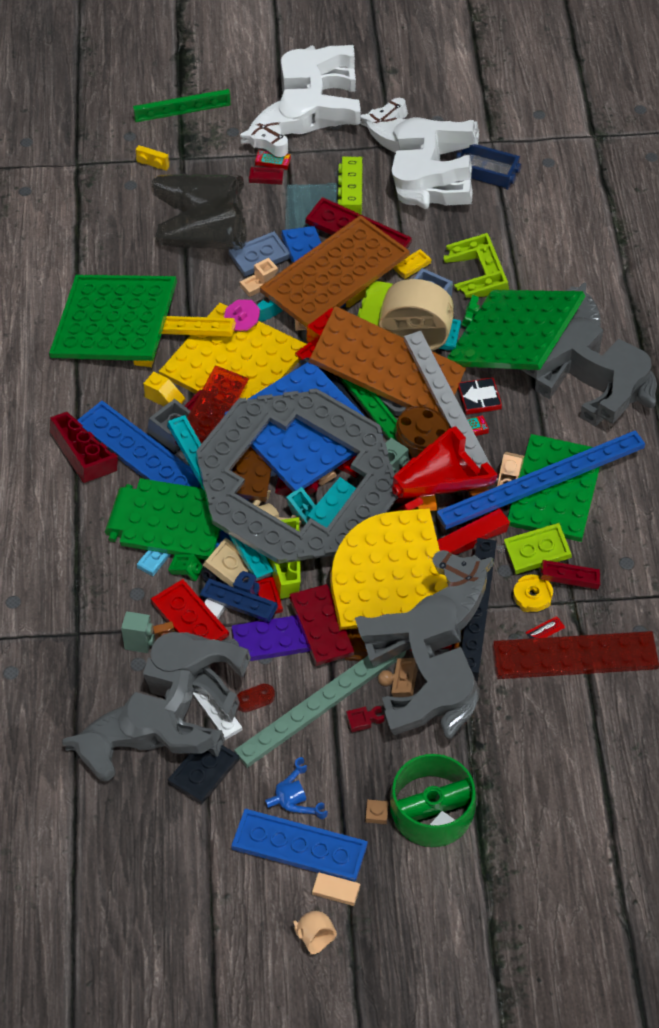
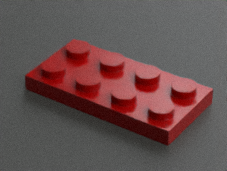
M184 579L151 598L152 605L167 622L172 621L175 632H189L220 641L229 636V631Z

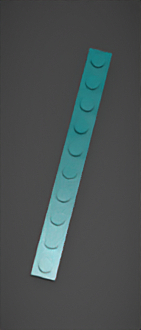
M185 415L169 420L167 426L204 490L196 457V450L200 447L201 442ZM229 535L249 572L256 576V581L273 574L274 571L263 554Z

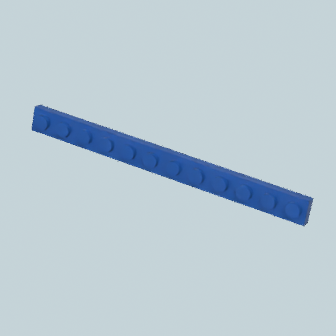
M636 430L441 509L437 511V517L445 530L639 451L645 447V442Z

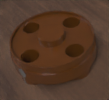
M413 406L401 413L396 422L394 433L397 441L409 449V455L416 458L425 448L449 429V425L438 411L426 406Z

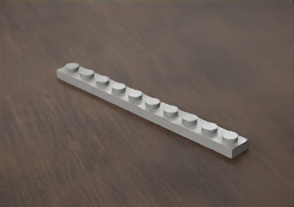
M418 331L404 336V342L442 416L448 422L449 429L456 426L466 437L465 452L479 468L481 464L486 462L490 465L422 332ZM498 478L496 479L495 483L492 484V485H495V484L498 483Z

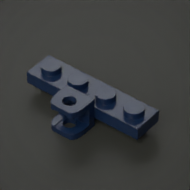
M242 571L233 583L234 587L208 579L200 593L202 599L211 600L224 607L268 623L278 608L277 602L257 596L260 590V585L256 582L257 578L254 574Z

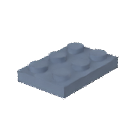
M275 232L229 249L230 257L244 276L253 274L254 265L267 258L274 264L290 259L286 246Z

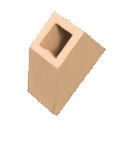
M509 452L504 453L497 486L519 478L524 460L523 455Z

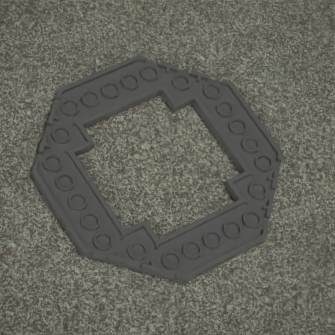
M317 388L301 393L293 391L285 392L283 395L278 396L270 394L257 396L255 399H238L196 450L212 524L278 564L335 555L340 543L351 529L365 519L387 513L398 499V496L392 491L393 476L395 474L388 458V450L382 437L381 426ZM297 418L358 454L351 463L350 469L364 476V479L327 528L310 518L299 532L236 494L243 486L245 479L233 473L231 469L269 422L286 431L294 419Z

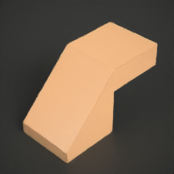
M269 258L255 264L254 275L240 281V287L249 297L259 293V287L275 276L278 272V267Z

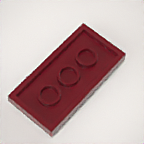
M327 584L289 595L316 666L354 655V649L346 630L339 629L333 597Z

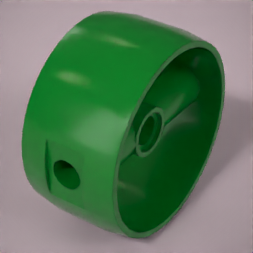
M424 754L409 760L399 769L391 787L390 810L397 829L404 837L421 846L441 847L457 841L468 830L475 814L476 789L471 774L460 762L441 754ZM421 777H441L453 782L441 787L429 786L422 793L399 800L396 799L404 786ZM429 799H436L437 801L431 802ZM468 804L470 805L461 817L448 824L427 825L417 822V820L439 814L441 811L445 812Z

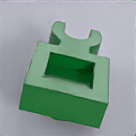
M472 295L463 317L462 326L468 327L473 314H477L480 306L477 304L479 297Z

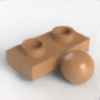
M415 658L397 659L395 674L384 670L378 675V681L382 686H390L393 683L391 691L393 697H409L413 695L418 670Z

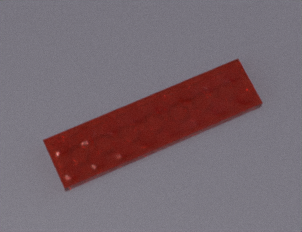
M653 631L493 641L498 679L657 670L659 668Z

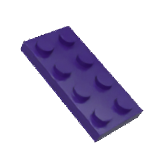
M296 615L271 619L269 623L257 621L232 625L233 638L238 641L240 647L249 650L250 661L310 652Z

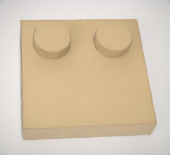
M227 538L220 543L203 564V566L232 587H234L233 583L242 571H249L237 548Z

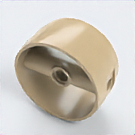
M407 279L399 281L388 289L383 299L379 316V327L403 338L406 335L421 331L431 351H434L446 342L451 331L454 315L452 298L442 287L426 280Z

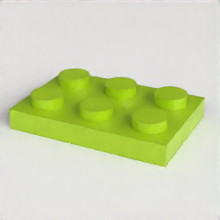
M560 523L504 539L515 574L541 567L542 560L560 562L572 558Z

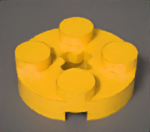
M533 574L521 577L513 590L514 601L523 612L544 610L550 606L553 597V588L550 582L541 580L538 575ZM533 590L534 593L538 594H536V596L530 595V591Z

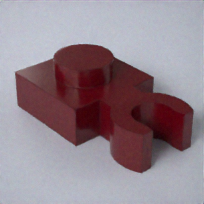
M366 706L346 711L351 733L371 728V722L376 724L383 723L384 715H375L381 713V706H375L371 711H367Z

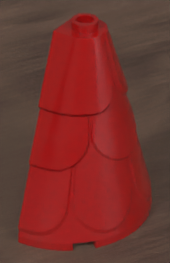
M454 426L425 448L416 458L413 457L393 476L392 491L399 498H411L478 489L494 484L498 474L488 462L481 464L480 468L465 452L466 437Z

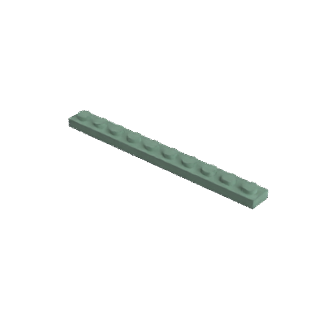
M406 651L375 667L372 665L369 656L365 657L240 745L234 752L239 755V760L247 768L379 675L380 672L396 663L397 659L403 658L406 655Z

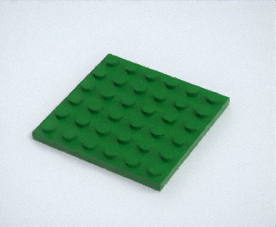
M75 275L49 352L50 357L153 361L177 284L176 276Z
M493 290L456 344V348L451 351L447 358L462 367L540 370L583 302L585 294L583 291Z

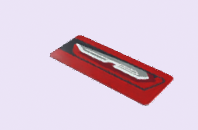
M556 616L530 629L526 634L535 644L561 631L565 626Z

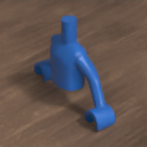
M297 758L295 760V770L285 780L276 785V796L266 799V806L269 808L280 804L283 809L289 812L316 814L317 818L325 819L328 811H319L325 807V804L322 802L318 803L315 808L296 806V804L305 801L306 796L299 780L292 781L299 774L307 771V765L299 766L304 763V758Z

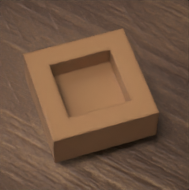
M367 800L366 823L387 824L389 801Z

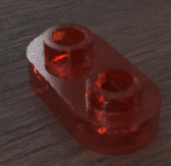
M260 684L241 691L237 694L240 702L238 710L250 712L271 704L275 699L274 688L269 684Z

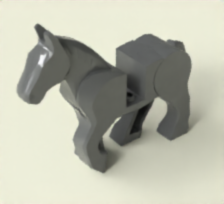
M170 632L162 635L152 645L151 658L147 659L143 675L151 693L164 696L165 700L135 692L124 706L99 717L79 735L63 739L62 743L65 746V750L76 751L81 761L100 781H109L115 776L116 772L112 763L114 747H132L141 751L166 746L172 753H203L208 751L218 757L221 746L225 741L222 730L204 728L184 722L183 719L190 706L193 691H197L213 699L223 715L230 722L233 721L240 704L237 694L229 690L219 676L207 665L214 662H226L240 677H243L251 659L249 650L240 647L238 641L234 638L220 641L189 632Z

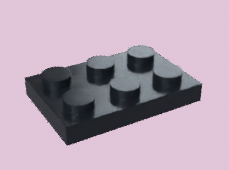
M224 745L221 746L218 757L208 751L190 753L168 778V784L202 805L239 761V755Z

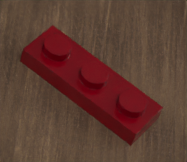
M542 560L541 580L599 589L600 569Z

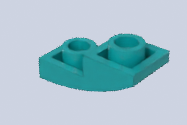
M262 300L257 305L260 308L258 321L268 320L282 312L283 309L271 300L269 303Z

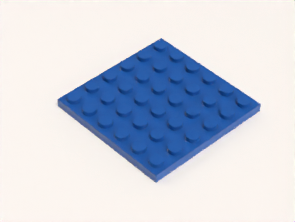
M309 362L248 398L255 399L257 396L270 394L278 396L283 395L285 392L298 391V393L308 392L309 389L317 388L362 414L316 365ZM297 418L294 419L286 431L269 422L251 444L253 450L292 492L297 491L301 487L305 489L357 455V453Z

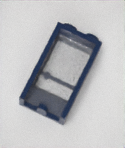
M477 144L469 145V148L462 149V153L458 152L456 159L464 155H470L472 179L504 187L506 190L509 189L511 184H514L516 173L519 174L522 166L519 163L520 156Z

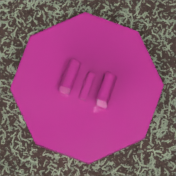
M236 300L226 308L224 318H235L236 325L234 331H248L258 323L260 308L252 300Z

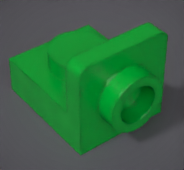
M177 554L174 556L168 571L172 575H188L192 581H196L203 566L194 554Z

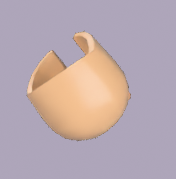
M311 911L303 915L299 922L293 921L296 934L299 939L303 940L310 954L319 953L337 936L331 920L323 912Z

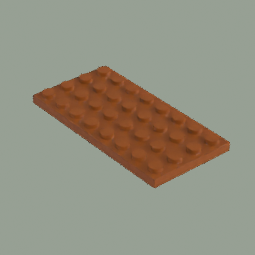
M360 215L260 286V292L307 328V325L330 308L335 306L341 307L410 256V251Z
M335 306L309 359V363L403 407L426 406L441 414L404 342V338ZM432 351L455 395L459 386L458 383H460L466 367H462L456 362Z

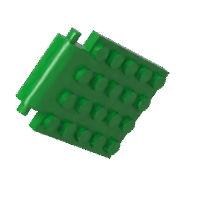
M142 478L139 479L137 489H133V486L130 484L118 489L105 529V534L109 536L108 540L116 542L117 537H119L121 546L173 555L194 554L197 559L207 560L214 552L221 533V529L212 524L203 488Z

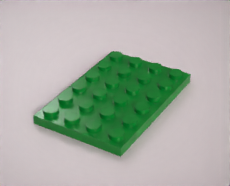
M531 434L519 478L593 447ZM600 467L512 502L508 515L509 526L533 531L560 523L565 539L582 542Z

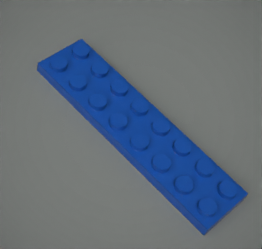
M100 401L77 420L87 432L90 431L94 435V438L99 443L105 444L107 450L111 453L114 452L119 460L144 479L201 488V484L190 466L104 401Z

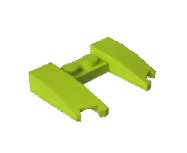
M488 233L446 245V250H449L450 253L449 256L444 255L445 263L478 258L485 273L484 276L454 284V288L457 291H463L466 298H470L472 295L485 297L493 290H509L507 278Z

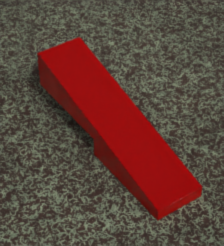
M498 509L437 540L439 550H446L456 555L473 549L475 543H477V538L488 539L507 532L510 521L501 509Z

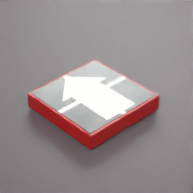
M494 378L458 383V390L466 415L502 409Z

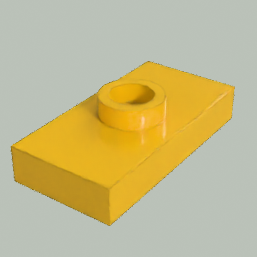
M419 249L396 265L394 270L406 279L431 264V258Z

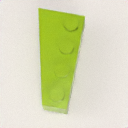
M299 517L281 520L300 532ZM267 557L274 571L272 576L280 599L288 598L290 594L299 592L301 583L300 561L278 564Z

